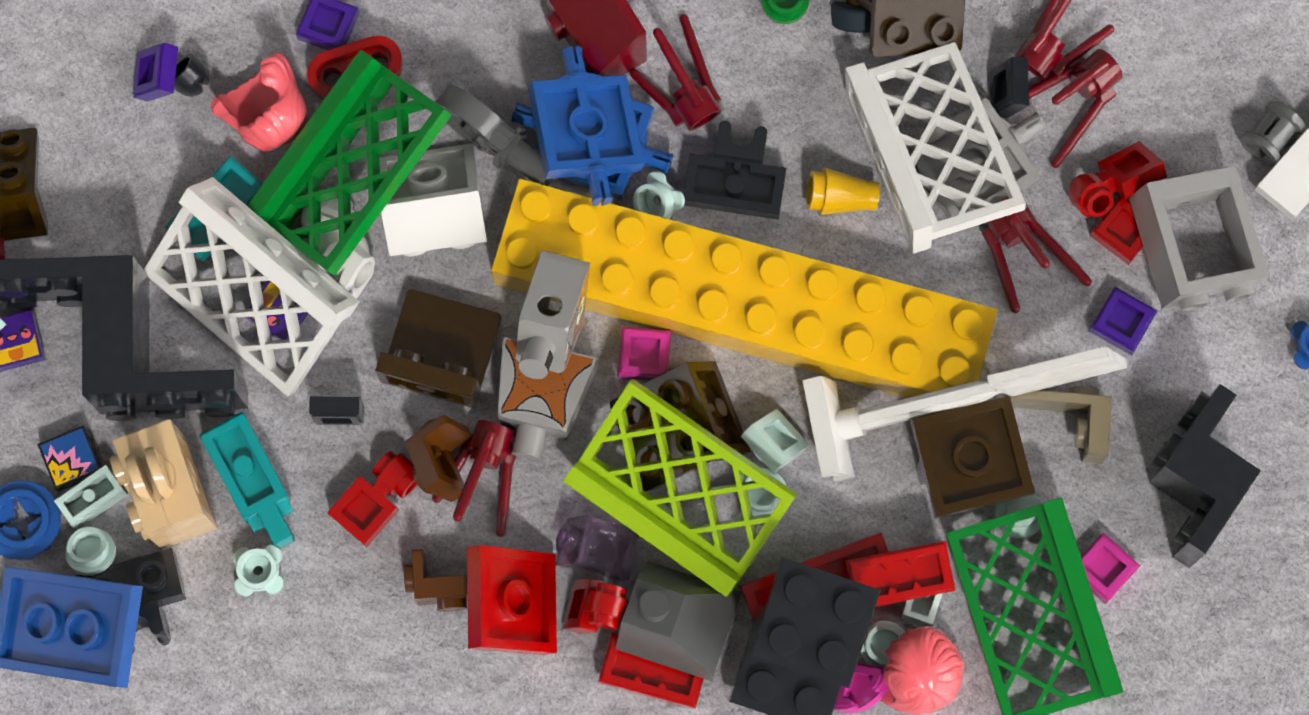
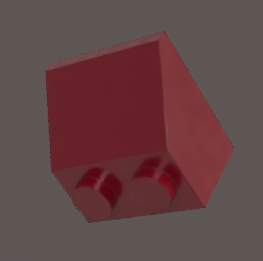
M547 0L549 13L544 16L547 26L557 41L565 38L568 44L573 47V50L575 46L582 48L587 73L600 76L624 75L647 61L646 30L626 0Z

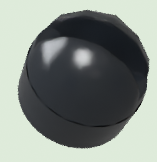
M190 53L177 63L174 89L185 96L194 97L200 95L203 89L198 83L203 85L209 84V70L202 61Z

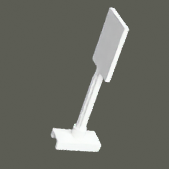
M1104 346L988 375V381H974L863 410L859 406L845 410L841 409L836 381L823 376L802 381L821 477L833 476V480L838 482L855 477L848 439L865 436L867 430L984 402L999 393H1005L1013 397L1128 367L1126 358Z

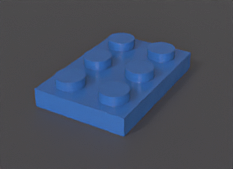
M5 566L0 596V668L128 688L143 586Z

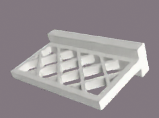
M955 42L868 70L864 62L845 68L846 95L912 254L930 249L933 239L1025 210L1026 202ZM948 60L955 73L949 85L925 77L930 66ZM897 77L911 83L903 100L883 93L879 82ZM958 84H960L962 91L956 89ZM918 87L942 95L934 113L910 104ZM950 99L970 107L972 114L966 126L942 116ZM890 108L897 110L894 117ZM904 114L928 123L920 140L900 133L898 125ZM976 123L980 131L973 129ZM936 126L960 136L952 153L927 144ZM967 139L988 148L990 154L984 166L959 157ZM907 148L914 150L911 157ZM921 154L946 163L937 181L917 173L915 165ZM993 163L998 172L991 170ZM953 167L978 176L969 194L945 185ZM988 180L1005 187L1009 199L992 204L976 196L984 181ZM924 189L931 191L929 197H927ZM938 195L963 204L959 214L938 222L932 209Z
M212 177L192 185L186 189L178 202L183 207L147 263L144 272L147 274V277L288 397L296 392L340 323L352 315L360 301L215 178ZM193 216L206 226L208 244L192 245L188 224ZM234 249L243 257L246 275L228 276L223 250ZM211 251L216 277L199 279L194 253ZM181 254L186 280L177 281L162 268L169 255ZM260 281H271L280 289L283 306L265 307ZM248 283L252 308L235 310L230 284ZM218 285L223 311L213 312L204 304L201 286ZM308 312L323 325L316 337H301L297 313ZM267 315H285L289 340H271ZM254 316L259 342L249 343L240 335L237 318ZM291 348L295 369L290 376L277 367L273 349Z

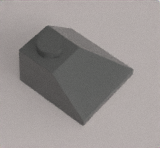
M646 561L636 580L621 621L616 649L712 681L742 592L733 590L725 597L698 577Z

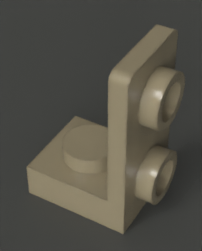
M1087 386L1070 387L1069 393L1049 391V388L1013 397L1010 396L1013 408L1085 414L1084 418H1077L1074 436L1075 448H1083L1082 462L1102 464L1108 456L1112 396L1099 395V389Z

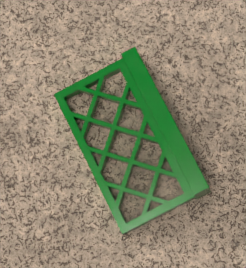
M360 49L247 206L295 247L335 276L452 114ZM395 86L396 105L378 110V105L390 88ZM424 109L432 112L420 130L409 133L408 114ZM397 118V136L379 141L378 123ZM366 127L367 145L349 150V145L361 128ZM398 149V161L391 170L380 173L379 154ZM367 158L368 177L350 182L349 163ZM337 167L338 185L320 190V185L332 168ZM368 189V202L361 211L351 213L350 194ZM338 198L339 217L321 222V202ZM308 206L309 225L291 230L289 227L302 209ZM339 229V242L328 257L322 254L321 234Z
M1062 497L946 533L1003 715H1048L1094 700L1124 693ZM1036 516L1042 538L1033 555L1006 542L1016 522ZM1008 525L1001 538L987 532ZM981 534L998 543L985 570L965 559L960 539ZM1044 545L1046 546L1051 565L1038 558ZM1003 546L1030 560L1017 586L990 573ZM1035 563L1055 574L1058 585L1049 603L1021 590ZM969 569L981 574L975 588ZM986 578L1013 591L1000 618L980 607L977 596ZM1060 593L1067 613L1053 606ZM1018 594L1045 608L1032 635L1005 621ZM1050 611L1070 622L1073 635L1064 652L1036 638ZM984 617L997 623L990 636ZM1002 626L1029 640L1015 666L996 657L992 644ZM1075 641L1082 662L1068 655ZM1033 643L1060 657L1047 683L1020 669ZM1065 660L1085 670L1091 688L1090 691L1069 696L1052 686ZM999 665L1012 672L1006 684L1004 683ZM1016 675L1044 689L1035 707L1016 713L1013 712L1008 691ZM1048 692L1062 698L1043 704Z

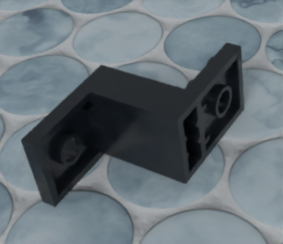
M133 255L0 260V300L3 303L7 302L8 307L31 309L37 307V301H56V304L62 307L82 306V395L100 414H106L107 420L136 419V413L155 412V417L160 419H179L185 417V411L205 410V415L209 417H230L235 415V409H248V389L234 369L150 372L149 277H147V274Z

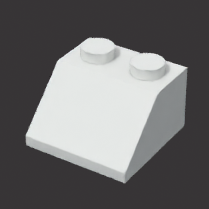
M473 143L425 151L381 212L389 256H418L429 250L449 247L465 249L473 246L475 243L487 242ZM398 155L379 157L380 173L391 170L398 161Z

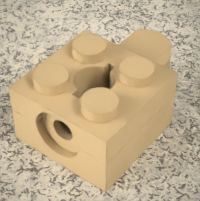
M170 419L112 440L117 455L110 457V463L119 485H124L128 494L132 496L133 502L126 504V509L135 532H141L144 540L150 539L162 550L218 529L186 437Z

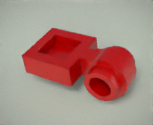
M1138 141L1097 162L1100 173L1080 174L1075 177L1069 186V200L1086 217L1104 216L1113 206V193L1118 192L1124 199L1133 196L1146 183L1166 179L1167 174L1164 162Z
M393 451L387 452L373 468L372 474L377 477L374 486L359 476L327 514L367 548L399 511L387 498L390 495L394 496L397 494L404 499L417 486L412 473L415 468L413 462L403 453L396 455Z
M594 579L574 580L562 629L578 634L597 633L599 627L617 630L619 621H622L629 600L625 599L627 590Z

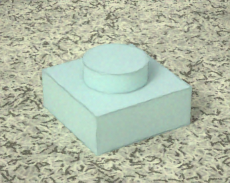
M778 409L753 423L741 435L744 441L752 448L755 456L764 462L773 473L798 458L810 446Z

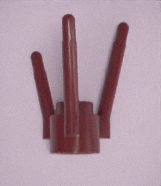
M1049 0L1032 32L1020 46L1014 57L1028 58V71L1042 80H1045L1051 71L1058 77H1061L1073 62L1112 34L1114 26L1111 24L1106 25L1063 56L1060 52L1064 49L1065 45L1051 32L1072 0Z
M682 14L679 17V21L701 85L698 80L691 81L660 28H655L653 35L682 85L673 94L676 103L673 104L638 70L632 69L630 77L667 112L676 127L684 123L689 131H693L707 124L722 112L717 104L722 99L712 84L690 20L686 14Z
M1097 49L1086 59L1080 57L1067 68L1061 77L1053 74L1029 87V99L1071 77V83L1052 97L1054 105L1060 104L1076 92L1086 99H1091L1093 96L1096 98L1052 159L1051 166L1053 168H1058L1104 105L1117 95L1113 86L1122 79V70L1115 59L1102 49Z
M1028 207L1023 211L986 222L989 228L982 233V236L991 249L1005 295L1013 313L1020 311V305L1000 244L1002 242L1008 248L1023 242L1040 266L1048 268L1050 262L1031 234L1033 232L1084 286L1088 287L1091 285V278L1037 222Z
M478 420L474 432L471 434L472 437L463 443L461 450L454 459L459 472L468 458L473 463L453 513V519L457 522L463 518L483 468L497 470L499 463H502L496 534L499 537L504 536L506 533L512 471L516 456L511 454L513 448L511 443L515 433L509 428L495 422ZM436 495L432 497L435 503H439L443 499Z

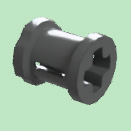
M1270 101L1265 107L1266 115L1252 132H1245L1240 139L1246 151L1259 161L1271 166L1278 163L1281 158L1279 152L1293 134H1300L1305 128L1302 118L1293 109L1279 101Z

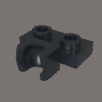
M728 121L720 122L714 157L690 153L683 193L685 198L684 206L779 220L787 168L763 164L768 130L764 126L757 127L751 143L746 146H739L731 139V124Z
M172 548L110 565L105 571L97 575H75L77 577L143 586L136 632L142 628H150L151 632L157 636V640L161 645L164 646L170 643V631L162 606L186 600L177 557Z

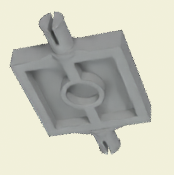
M985 97L981 102L1022 192L1037 183L1041 177L1027 157L1024 142L1047 130L1044 120L1040 121L1041 116L1035 112L1012 127L1010 123L997 114L989 100ZM970 107L950 120L966 126L972 114ZM976 123L973 129L980 131ZM937 127L934 129L927 144L952 153L960 136ZM967 139L959 157L984 166L990 153L986 146ZM907 148L911 157L914 150ZM921 154L915 169L918 174L937 181L946 163ZM993 163L991 170L998 172ZM953 167L945 185L969 194L978 176ZM985 180L976 197L994 204L1008 198L1005 187ZM924 189L927 197H929L931 191ZM938 195L934 205L943 210L947 218L957 216L963 204L942 195Z

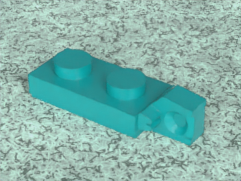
M242 411L199 435L243 520L249 523L253 532L255 533L265 527L273 544L279 549L296 541L284 519V516L294 511L289 502L291 499L244 412Z

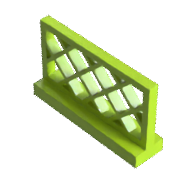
M634 379L629 381L579 461L571 467L563 480L568 486L725 597L740 584L750 565L798 495ZM633 397L650 408L653 426L630 430L626 408ZM662 417L671 423L663 424ZM618 422L620 432L611 433ZM681 429L691 436L695 455L671 459L665 432ZM655 434L661 461L637 464L632 437ZM622 439L628 466L611 468L597 458L596 455L604 442ZM703 446L712 452L704 453ZM722 458L732 465L736 484L712 487L706 461ZM697 463L702 489L678 493L673 466ZM663 468L669 495L653 497L643 490L639 472ZM630 474L631 481L623 475ZM744 474L753 481L745 482ZM765 488L778 497L780 502L772 514L753 516L747 490ZM738 492L743 518L719 522L713 495ZM704 497L709 524L694 526L684 519L680 501ZM664 503H671L672 510L665 506ZM765 523L757 535L755 524ZM746 527L750 547L742 559L725 548L721 530ZM711 531L713 539L706 535L704 532Z

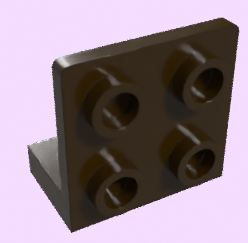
M36 128L12 129L0 132V236H4V241L48 235V220L37 187L39 135Z
M414 289L408 290L388 354L381 352L375 372L380 382L475 409L502 321L501 315L497 312Z
M716 361L685 362L642 384L744 456L751 452L749 445L741 437L744 432ZM619 397L610 401L611 409L613 408ZM633 397L626 408L630 430L653 426L650 408ZM662 417L663 424L671 423ZM681 429L665 432L671 459L695 455L691 436ZM655 434L632 437L637 464L661 461ZM703 446L704 453L712 452ZM721 458V459L709 460V461H706V463H709V462H712V461H724V460ZM697 463L673 466L675 479L697 469ZM663 468L639 472L644 491H652L666 484Z

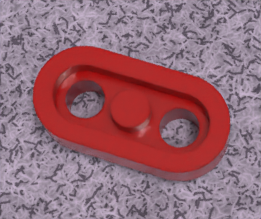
M371 36L318 54L310 62L307 70V79L312 92L323 101L334 87L325 84L326 77L332 73L342 76L360 49L375 60L378 58L387 60L388 65L386 68L400 77L403 70V58L398 45L388 37Z

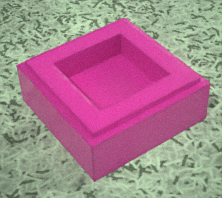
M622 327L618 378L650 381L668 372L671 331Z
M1104 532L1081 556L1092 592L1105 604L1141 566Z

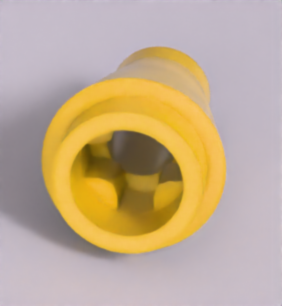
M823 167L821 171L810 172L806 188V207L808 210H817L819 216L863 210L876 211L880 198L879 182L867 181Z

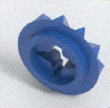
M14 481L0 487V555L10 560H32L42 552L50 550L56 536L61 533L60 522L62 512L54 502L56 499L53 494L45 487L31 481ZM17 502L20 503V506L23 507L28 515L41 516L28 524L26 540L16 527H2L3 525L10 524V521L17 518L16 510H19Z

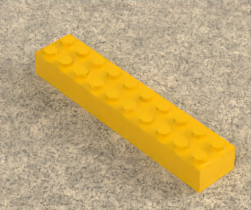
M523 179L518 181L491 270L495 285L527 293L541 251H546L590 262L585 310L658 330H670L675 335L904 398L979 381L998 309L609 203L601 206L600 202L599 206H594L591 203L592 199L589 197ZM551 298L552 301L561 303L557 298Z

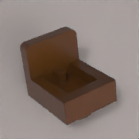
M445 415L426 422L420 431L404 442L415 467L412 473L417 485L427 494L432 493L453 502L460 497L464 483L451 452L469 440L472 435L469 427Z
M413 549L412 563H404L406 593H414V598L418 605L437 604V611L440 612L466 610L467 575L427 578L425 553L422 549Z

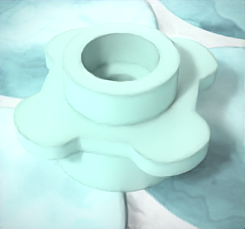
M661 171L649 173L647 184L640 186L633 196L635 210L670 219L676 210L682 209L685 204L683 193L666 182L665 174ZM657 196L661 198V204L658 202Z
M268 545L264 550L258 548L249 550L247 547L239 548L233 555V562L236 564L238 576L234 583L236 592L244 597H248L257 591H267L272 595L279 593L284 586V580L279 576V563L283 558L281 550L274 545ZM261 566L263 568V573L261 575H255V567Z

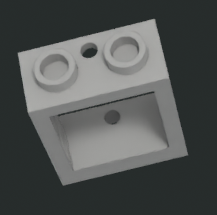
M1236 166L1149 182L1129 198L1162 309L1180 305L1182 312L1193 311L1209 305L1210 299L1222 296L1225 297L1227 303L1244 300L1255 295L1253 288L1269 278ZM1216 200L1237 271L1188 281L1167 210Z

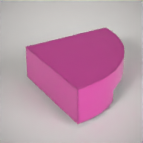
M857 663L850 687L841 686L834 710L846 714L859 713L879 702L889 690L883 679V667Z

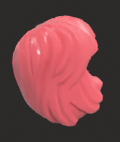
M279 52L273 53L260 62V72L254 78L249 79L248 82L227 94H219L211 101L210 105L213 115L236 129L247 144L265 152L295 140L308 120V108L302 94L298 90L292 68L286 57Z
M929 626L913 630L908 629L906 633L900 635V639L891 642L889 648L884 652L888 661L883 668V679L889 688L881 699L884 704L899 712L910 715L931 714L944 708L956 698L962 686L965 664L958 646L952 643L943 631Z

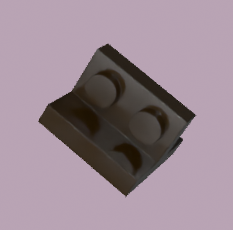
M1010 396L926 415L910 421L920 458L916 465L920 485H927L935 519L1035 494Z

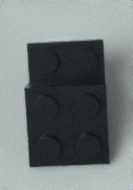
M1221 384L1217 386L1210 396L1201 391L1177 424V426L1185 430L1180 436L1174 432L1150 464L1151 467L1157 470L1150 484L1193 512L1192 516L1189 515L1173 539L1180 544L1173 558L1188 568L1193 566L1207 553L1261 472L1260 469L1210 437L1237 396Z
M781 557L766 605H759L728 701L768 715H832L841 686L850 687L881 590Z

